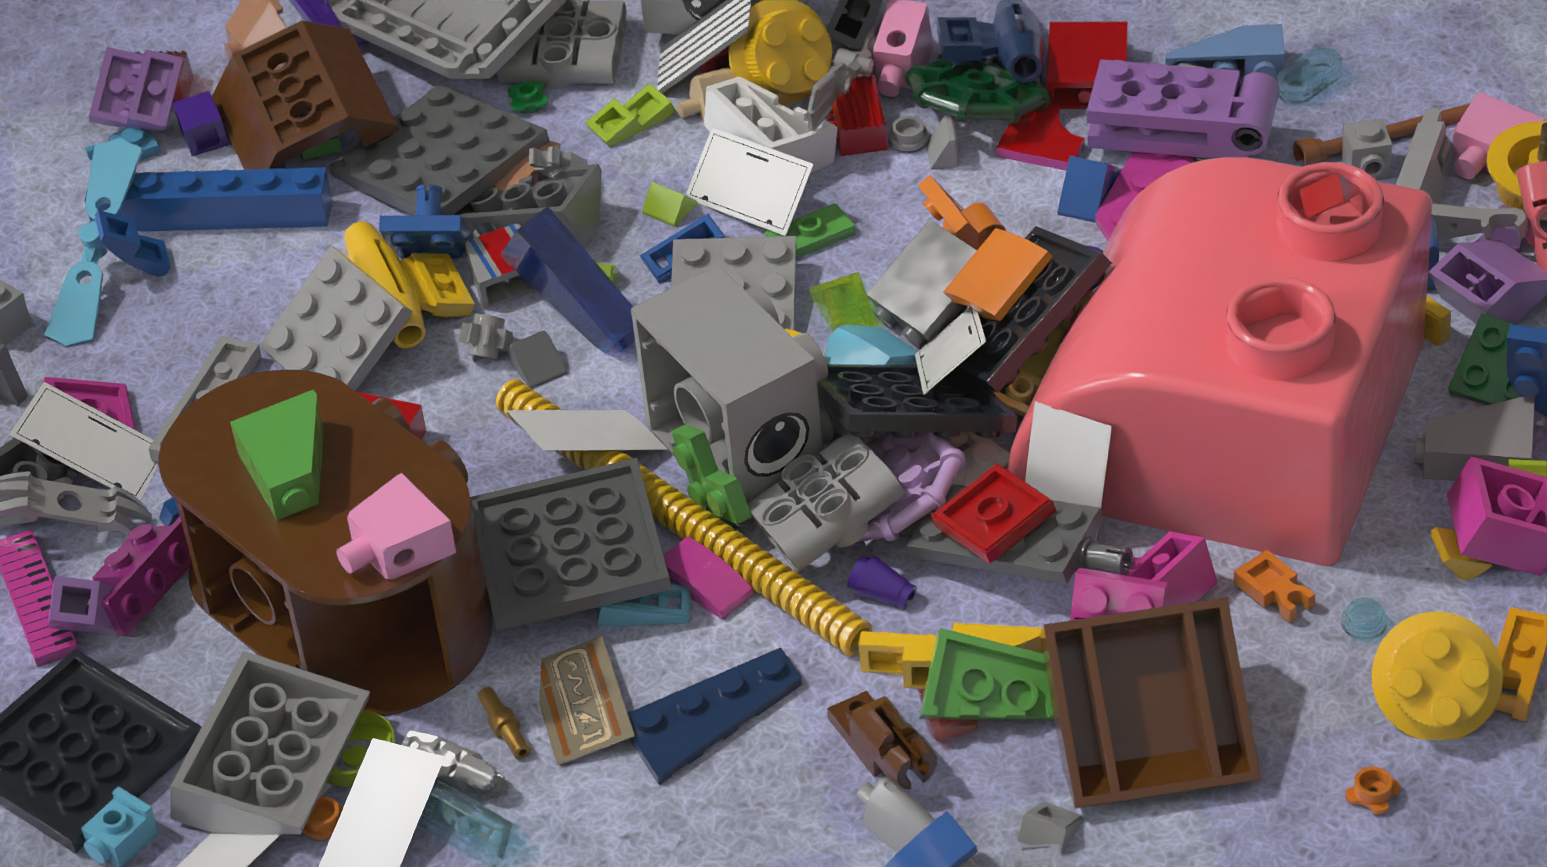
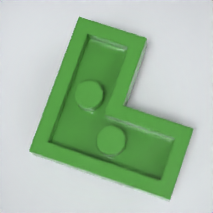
M687 424L671 431L676 444L673 447L675 459L679 466L685 470L690 483L687 486L689 497L697 502V505H701L717 517L737 525L751 518L752 515L739 479L718 470L705 431Z

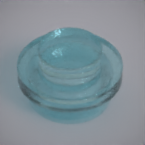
M1358 598L1351 601L1343 611L1341 625L1349 636L1359 640H1371L1385 632L1387 628V615L1376 600Z

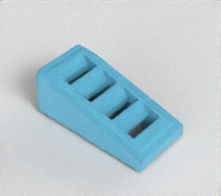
M671 584L672 590L635 598L640 599L639 604L631 603L630 599L598 607L597 627L688 623L690 617V591L681 585ZM658 598L657 606L649 605V599ZM667 598H680V609L667 608Z

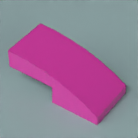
M688 536L663 555L669 579L689 589L692 600L721 619L725 618L754 595L752 587L731 566L711 550Z

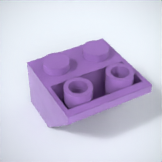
M1499 239L1458 243L1429 271V275L1440 297L1475 324L1481 313L1517 324L1547 295V271Z

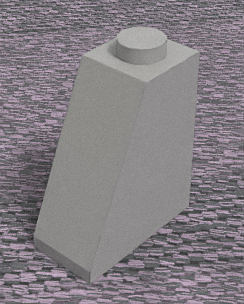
M1535 396L1519 397L1427 420L1425 438L1416 439L1415 464H1424L1423 479L1455 481L1471 456L1508 466L1509 459L1532 460Z

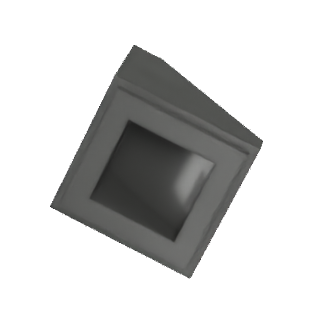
M545 330L516 341L509 346L512 366L526 385L531 388L567 374V370Z

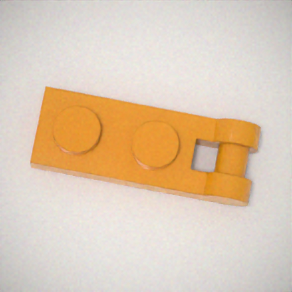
M1510 607L1497 651L1503 668L1502 688L1518 692L1517 696L1501 693L1492 714L1494 715L1495 711L1513 714L1512 719L1527 722L1547 654V614Z

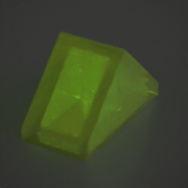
M859 272L808 289L810 296L832 332L846 324L877 327Z

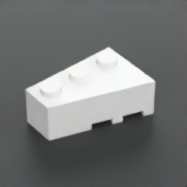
M740 76L706 87L704 126L709 131L715 128L814 164L810 173L834 163L837 126L826 122L824 126L819 125L814 131L809 130L806 110L796 107L793 111L779 104L777 95Z

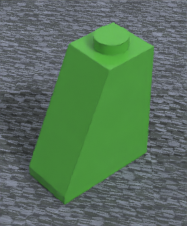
M314 390L230 422L237 453L276 520L319 504L324 425L318 397Z

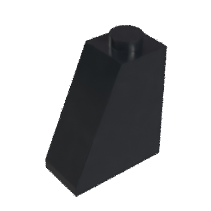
M839 0L826 28L829 37L860 51L884 0Z

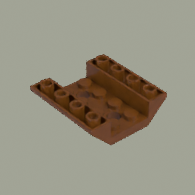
M301 20L232 54L212 95L224 127L244 170L264 168L287 169L284 161L353 127L364 147L400 130L351 30L342 27ZM287 63L283 68L274 70L278 65ZM311 111L307 116L297 119L301 113Z

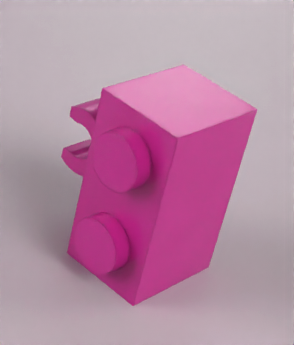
M1169 531L1141 558L1134 557L1131 569H1128L1129 573L1126 575L1167 582L1166 606L1200 601L1218 583L1205 538Z

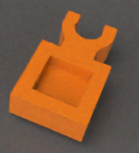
M1265 550L1234 571V584L1263 608L1271 603L1276 604L1280 615L1289 623L1296 619L1297 606L1293 603H1300L1307 610L1315 607V593L1305 586L1297 585L1298 574L1269 550Z

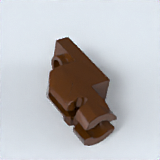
M864 691L827 708L828 720L873 777L884 773L902 788L911 789V781L906 776L908 769L913 771L923 783L934 773L937 766V755L886 696L874 700L868 691Z

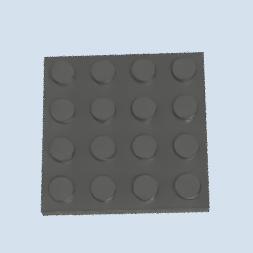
M439 84L394 117L400 129L399 131L367 147H364L362 142H360L331 163L329 169L332 176L351 187L412 215H416L417 186L425 184L426 190H429V184L441 186L440 215H454L507 175L511 169L529 155V148L538 150L548 144L550 140L547 129Z
M637 458L470 497L485 581L497 631L672 590Z

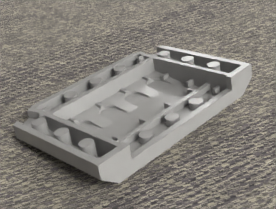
M328 0L342 28L350 29L352 34L450 79L491 78L566 0Z

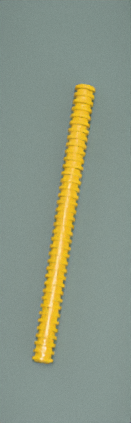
M512 379L506 382L499 390L495 402L497 410L512 420L514 418L506 410H562L519 379ZM622 450L558 451L583 470L632 459V457L623 453ZM639 463L655 521L668 528L672 533L677 534L682 540L688 536L711 550L731 566L756 592L763 594V597L772 601L773 604L782 608L783 611L792 615L799 622L802 621L804 626L811 628L814 633L821 635L824 640L831 642L834 647L841 649L847 656L859 653V649L851 652V650L859 645L861 631L872 632L870 622L862 619L860 615L852 612L850 608L842 605L841 602L832 598L831 595L822 591L815 584L812 585L811 581L803 578L801 574L793 571L792 568L783 564L776 557L773 558L772 554L764 551L762 547L754 544L752 540L735 531L733 527L725 524L720 518H716L713 513L707 511L701 505H697V502L688 498L684 493L679 492L677 488L669 485L668 482L660 479L658 475Z

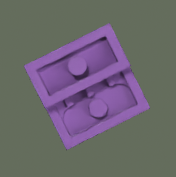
M107 47L89 113V122L120 128L139 127L142 130H166L183 58L145 49L144 55Z

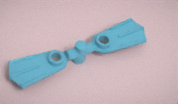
M121 137L94 145L85 209L89 217L95 221L84 224L78 231V236L84 245L81 262L72 266L68 271L44 333L47 339L56 341L65 347L94 341L103 273L97 264L99 258L104 257L108 251L100 241L95 214L101 205L110 203V207L104 211L118 215L143 153L141 147L131 144ZM86 276L92 277L88 283L79 284L82 278Z

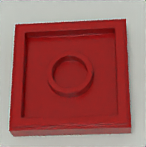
M996 463L934 512L931 518L935 527L988 564H991L1054 514L1056 508L1052 499Z

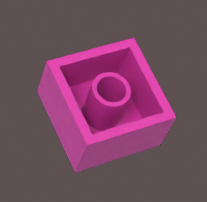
M1471 456L1447 493L1461 555L1505 566L1514 571H1523L1541 576L1547 568V477Z

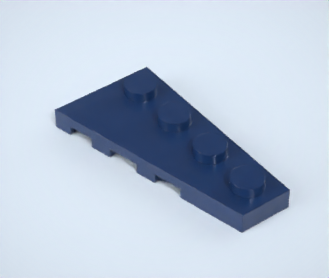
M780 647L628 712L635 735L628 739L658 785H661L672 777V773L686 763L691 764L701 757L704 751L722 738H728L738 731L739 726L750 718L759 716L802 686L801 675Z

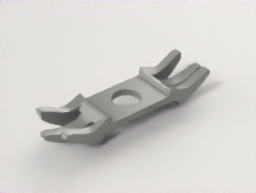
M19 472L0 476V496L15 497L14 499L0 502V516L19 514L32 521L36 520L37 517L98 526L99 532L119 531L127 536L138 526L125 516L138 518L145 522L152 521V514L143 508V503L132 494L117 486L109 490L38 479L33 477L31 472ZM62 495H72L81 502L82 507L76 511H68L58 504L57 499Z

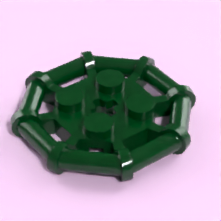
M939 54L937 59L925 65L911 66L905 75L906 83L913 90V101L921 108L931 107L956 116L958 122L966 123L968 119L1005 120L1009 124L1017 123L1021 116L1034 110L1042 111L1051 102V93L1042 84L1043 77L1041 72L1031 82H1019L1007 71L996 54L982 57V60H972V63L966 65H957L949 62V60H943L942 54Z

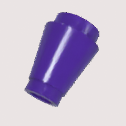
M862 555L855 563L847 583L848 587L855 590L856 596L899 607L903 610L908 606L906 604L907 600H912L917 591V586L911 584L877 556L869 558Z

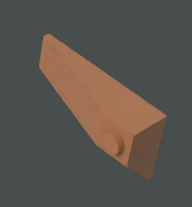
M242 0L225 26L228 42L224 44L229 60L232 54L287 28L279 14L283 13V7L278 0ZM287 63L278 65L274 70L283 68Z

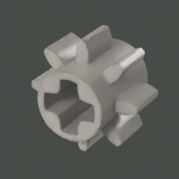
M474 314L473 323H462L459 342L469 345L467 352L469 356L498 360L499 351L510 352L509 346L512 342L513 332L504 329L505 319Z

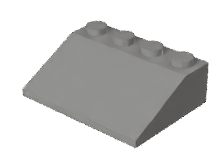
M243 651L170 785V819L211 833L300 835L370 697V692Z

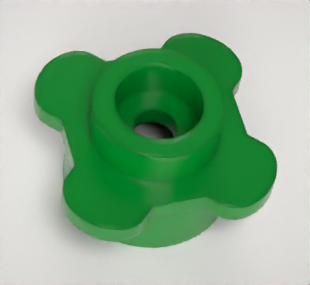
M540 81L522 82L509 87L507 94L512 98L510 103L511 110L530 114L545 107L549 102L548 97L543 94L545 84Z

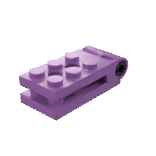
M1100 60L1086 110L1087 123L1091 124L1088 132V148L1203 158H1249V155H1256L1264 151L1268 145L1280 87L1272 76L1261 72L1246 75L1240 83V71L1212 69L1199 66H1174L1160 63L1124 62L1121 60Z

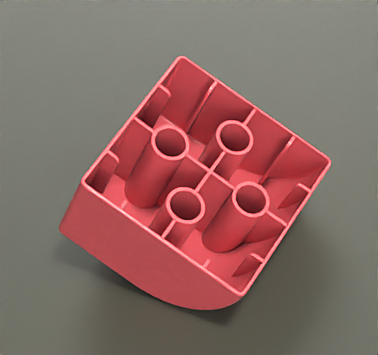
M1223 157L1194 162L1167 172L1151 182L1133 199L1117 222L1103 251V254L1112 264L1105 271L1102 282L1095 289L1087 291L1080 299L1076 311L1016 434L1011 447L1007 470L1025 481L1034 404L1036 401L1051 406L1055 410H1063L1112 426L1101 503V512L1104 517L1161 530L1204 537L1206 540L1264 552L1269 550L1277 556L1317 565L1332 566L1337 564L1343 554L1424 345L1432 213L1431 196L1420 189L1378 182L1363 169L1346 163L1321 162L1301 167L1248 157ZM1335 173H1339L1359 187L1360 193L1351 199L1311 218L1305 215L1300 190Z

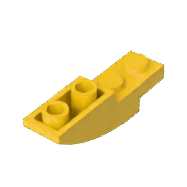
M953 623L952 631L1043 653L1040 639L1042 628L984 625L978 623ZM861 631L859 639L861 672L903 674L904 688H925L936 635Z

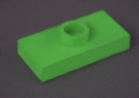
M837 203L792 220L786 236H796L797 258L853 236L856 232L852 221ZM770 230L765 231V237L784 236Z

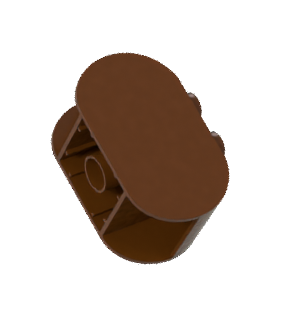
M272 370L234 379L204 394L185 409L174 421L161 444L158 465L164 487L177 502L192 560V565L189 568L190 590L194 600L206 614L258 656L369 691L370 697L363 711L376 713L381 716L406 712L432 702L455 688L475 669L486 652L491 638L492 614L477 537V528L467 486L468 473L462 459L449 444L437 439L427 445L411 433L406 419L389 400L379 398L370 403L341 380L322 373L305 370ZM314 390L318 397L324 425L319 504L276 520L237 453L230 422ZM400 473L415 485L450 520L456 553L394 580L385 579L371 563L350 574L343 568L337 557L336 550L352 541L347 519L349 512Z

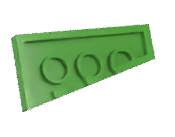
M940 628L936 635L919 719L1054 720L1043 653Z

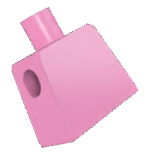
M909 0L888 1L873 51L878 79L877 88L885 96H897L901 87L912 89L906 83V72L911 66L927 64L931 58L934 46L927 3Z
M1478 92L1454 131L1453 156L1457 159L1454 163L1455 171L1459 176L1467 180L1473 179L1481 170L1489 173L1487 168V152L1495 137L1512 126L1526 122L1546 121V118Z
M402 473L395 476L349 512L347 519L352 541L336 550L341 565L348 573L351 574L366 564L371 563L385 579L394 580L456 553L450 520Z

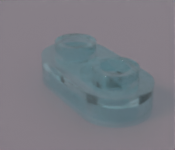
M1320 47L1309 50L1277 74L1276 81L1280 87L1278 97L1282 101L1291 104L1308 102L1341 77L1342 56L1331 48Z

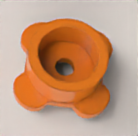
M1375 766L1365 767L1355 775L1354 786L1346 789L1345 798L1352 805L1361 804L1370 808L1374 814H1384L1389 810L1391 798L1400 793L1401 785L1385 769Z

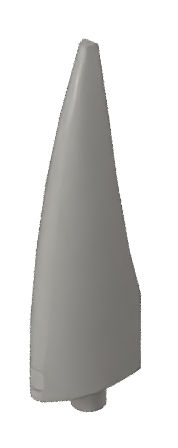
M882 778L876 787L866 783L857 793V797L866 804L863 826L897 853L923 829L936 820L892 778ZM970 858L959 867H977V865Z

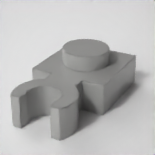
M548 147V151L529 148V165L535 167V171L549 177V179L553 178V170L568 166L588 165V160L572 152L560 153V149L557 147Z

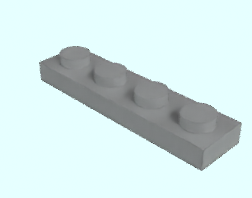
M224 336L220 338L148 448L151 461L158 462L160 447L166 433L174 421L193 402L220 385L250 375L261 357L259 344Z

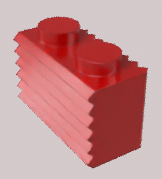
M873 74L869 77L862 75L858 78L856 76V78L852 79L848 92L845 95L840 94L833 103L832 110L825 117L826 120L833 119V121L828 122L837 126L836 144L839 146L841 156L888 150L886 123L875 76Z

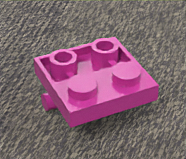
M1079 568L1075 572L1070 620L1166 606L1168 583Z

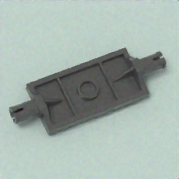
M952 484L945 497L946 501L951 500L967 486ZM1053 500L1056 508L1054 514L991 564H988L935 527L931 515L936 510H932L899 532V537L910 538L906 546L912 558L1066 585L1073 573L1079 568L1126 576L1129 573L1128 569H1131L1134 557L1133 551L1129 547L1122 548L1097 542V531L1104 521L1099 507Z

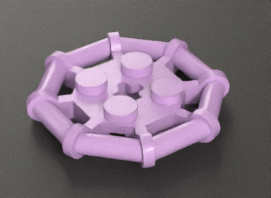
M919 432L916 437L911 438L895 436L892 433L883 435L882 441L872 447L871 450L894 474L906 495L867 523V532L859 541L885 538L890 542L898 539L899 532L932 510L937 511L946 504L945 497L956 475L965 468V454L955 449L948 441V438L936 436L933 432ZM937 456L940 457L939 461L932 463Z

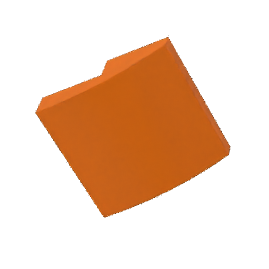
M995 228L943 293L954 303L971 306L983 318L1001 321L1053 256L1047 250L1025 238Z

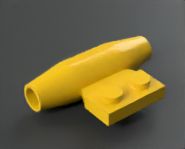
M360 221L347 228L344 234V241L348 258L413 311L393 339L398 347L411 348L418 345L424 339L426 330L421 309L431 312L432 316L443 318L471 316L475 303L449 254L411 253L410 257L400 260L395 250L371 223Z

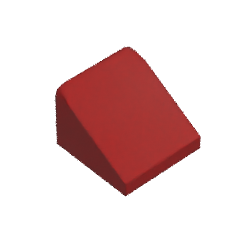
M1339 173L1332 174L1300 190L1305 215L1308 218L1335 207L1360 193L1357 185Z

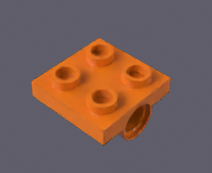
M931 175L918 185L928 198L923 203L925 208L938 222L944 218L945 221L942 228L975 250L980 248L995 228L1007 231L988 205L974 203L964 209Z

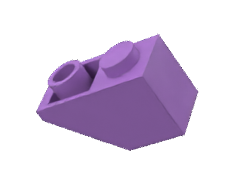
M55 576L52 585L47 628L118 636L102 606L103 599L115 586L101 581ZM138 625L128 636L124 637H137Z

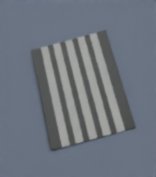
M751 0L724 1L661 47L658 68V91L664 93L746 34L749 26Z

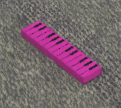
M32 529L1 539L0 571L36 666L39 667L63 659L74 649L79 650L72 631L47 628L53 582Z

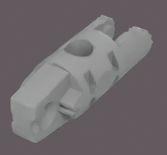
M412 729L405 736L401 746L445 757L436 780L446 782L451 787L463 792L470 789L481 795L486 794V797L490 796L491 798H498L500 795L503 796V793H507L506 790L509 787L507 786L508 781L505 779L506 777L500 772L498 773L497 769L491 764L483 761L480 754L458 746L443 737Z

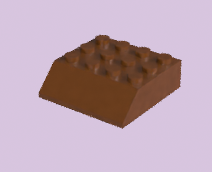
M1228 597L1043 625L1040 634L1063 771L1074 809L1261 780Z

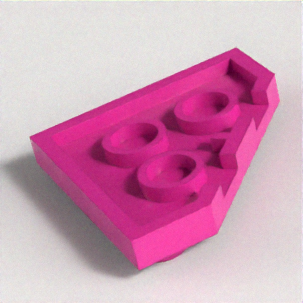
M1144 152L1131 153L1095 214V223L1107 242L1124 210L1133 199L1151 182L1167 172L1194 163L1191 156Z

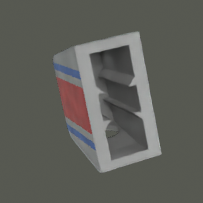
M483 223L474 230L473 238L469 239L465 244L469 269L483 310L555 284L550 255L519 224H511L496 229L492 223Z

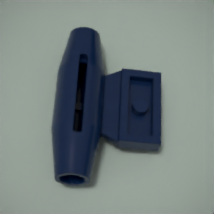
M1000 0L996 6L993 24L977 21L976 17H937V35L943 60H949V62L957 65H966L972 63V60H982L984 56L998 54L1000 62L1015 80L1026 83L1035 80L1039 76L1045 51L1038 20L1023 0Z

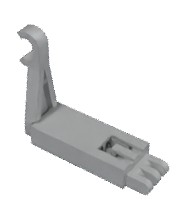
M1430 108L1425 111L1422 121L1418 122L1396 185L1420 189L1431 196V218L1437 223L1438 240L1484 233L1485 239L1488 240L1493 237L1492 232L1494 229L1515 226L1517 236L1523 239L1528 234L1529 227L1526 215L1521 209H1480L1440 204L1455 159L1453 152L1448 151L1450 141L1446 135L1445 123L1441 121L1440 110L1438 108Z

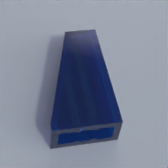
M549 206L517 229L501 253V256L584 337L605 354L615 347L622 352L635 342L631 313L633 306Z

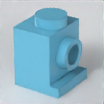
M117 787L112 792L114 799L82 827V832L86 841L84 848L93 860L100 864L109 861L117 867H123L158 835L159 831L152 807L122 788Z

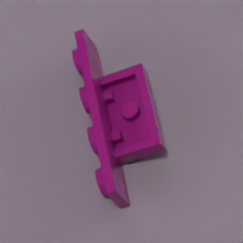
M180 517L172 525L152 526L144 524L133 529L128 534V539L124 544L105 559V564L92 577L94 581H101L115 586L103 599L102 606L118 636H128L192 565Z

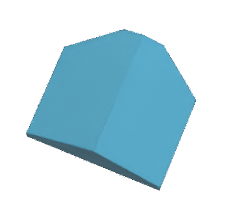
M846 324L838 327L829 336L825 361L826 364L911 365L916 361L915 354L918 351L882 327Z

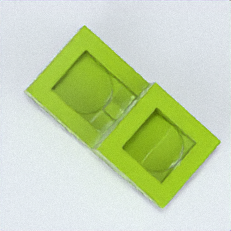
M649 83L624 105L614 98L587 120L585 124L610 147L669 118L676 110L671 101Z

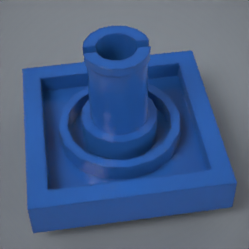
M425 184L417 186L416 215L380 216L379 232L395 252H398V256L404 259L410 257L411 253L423 252L449 254L451 259L462 258V253L466 252V242L473 238V234L461 215H440L442 187L429 184V190H426Z

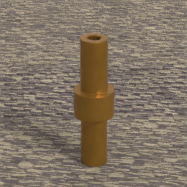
M492 687L482 688L478 692L477 698L489 715L488 724L497 738L502 737L516 759L521 760L531 753V748L519 730L520 722L511 708L504 707Z

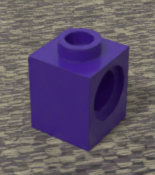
M210 91L172 103L181 133L191 156L229 146L222 119Z

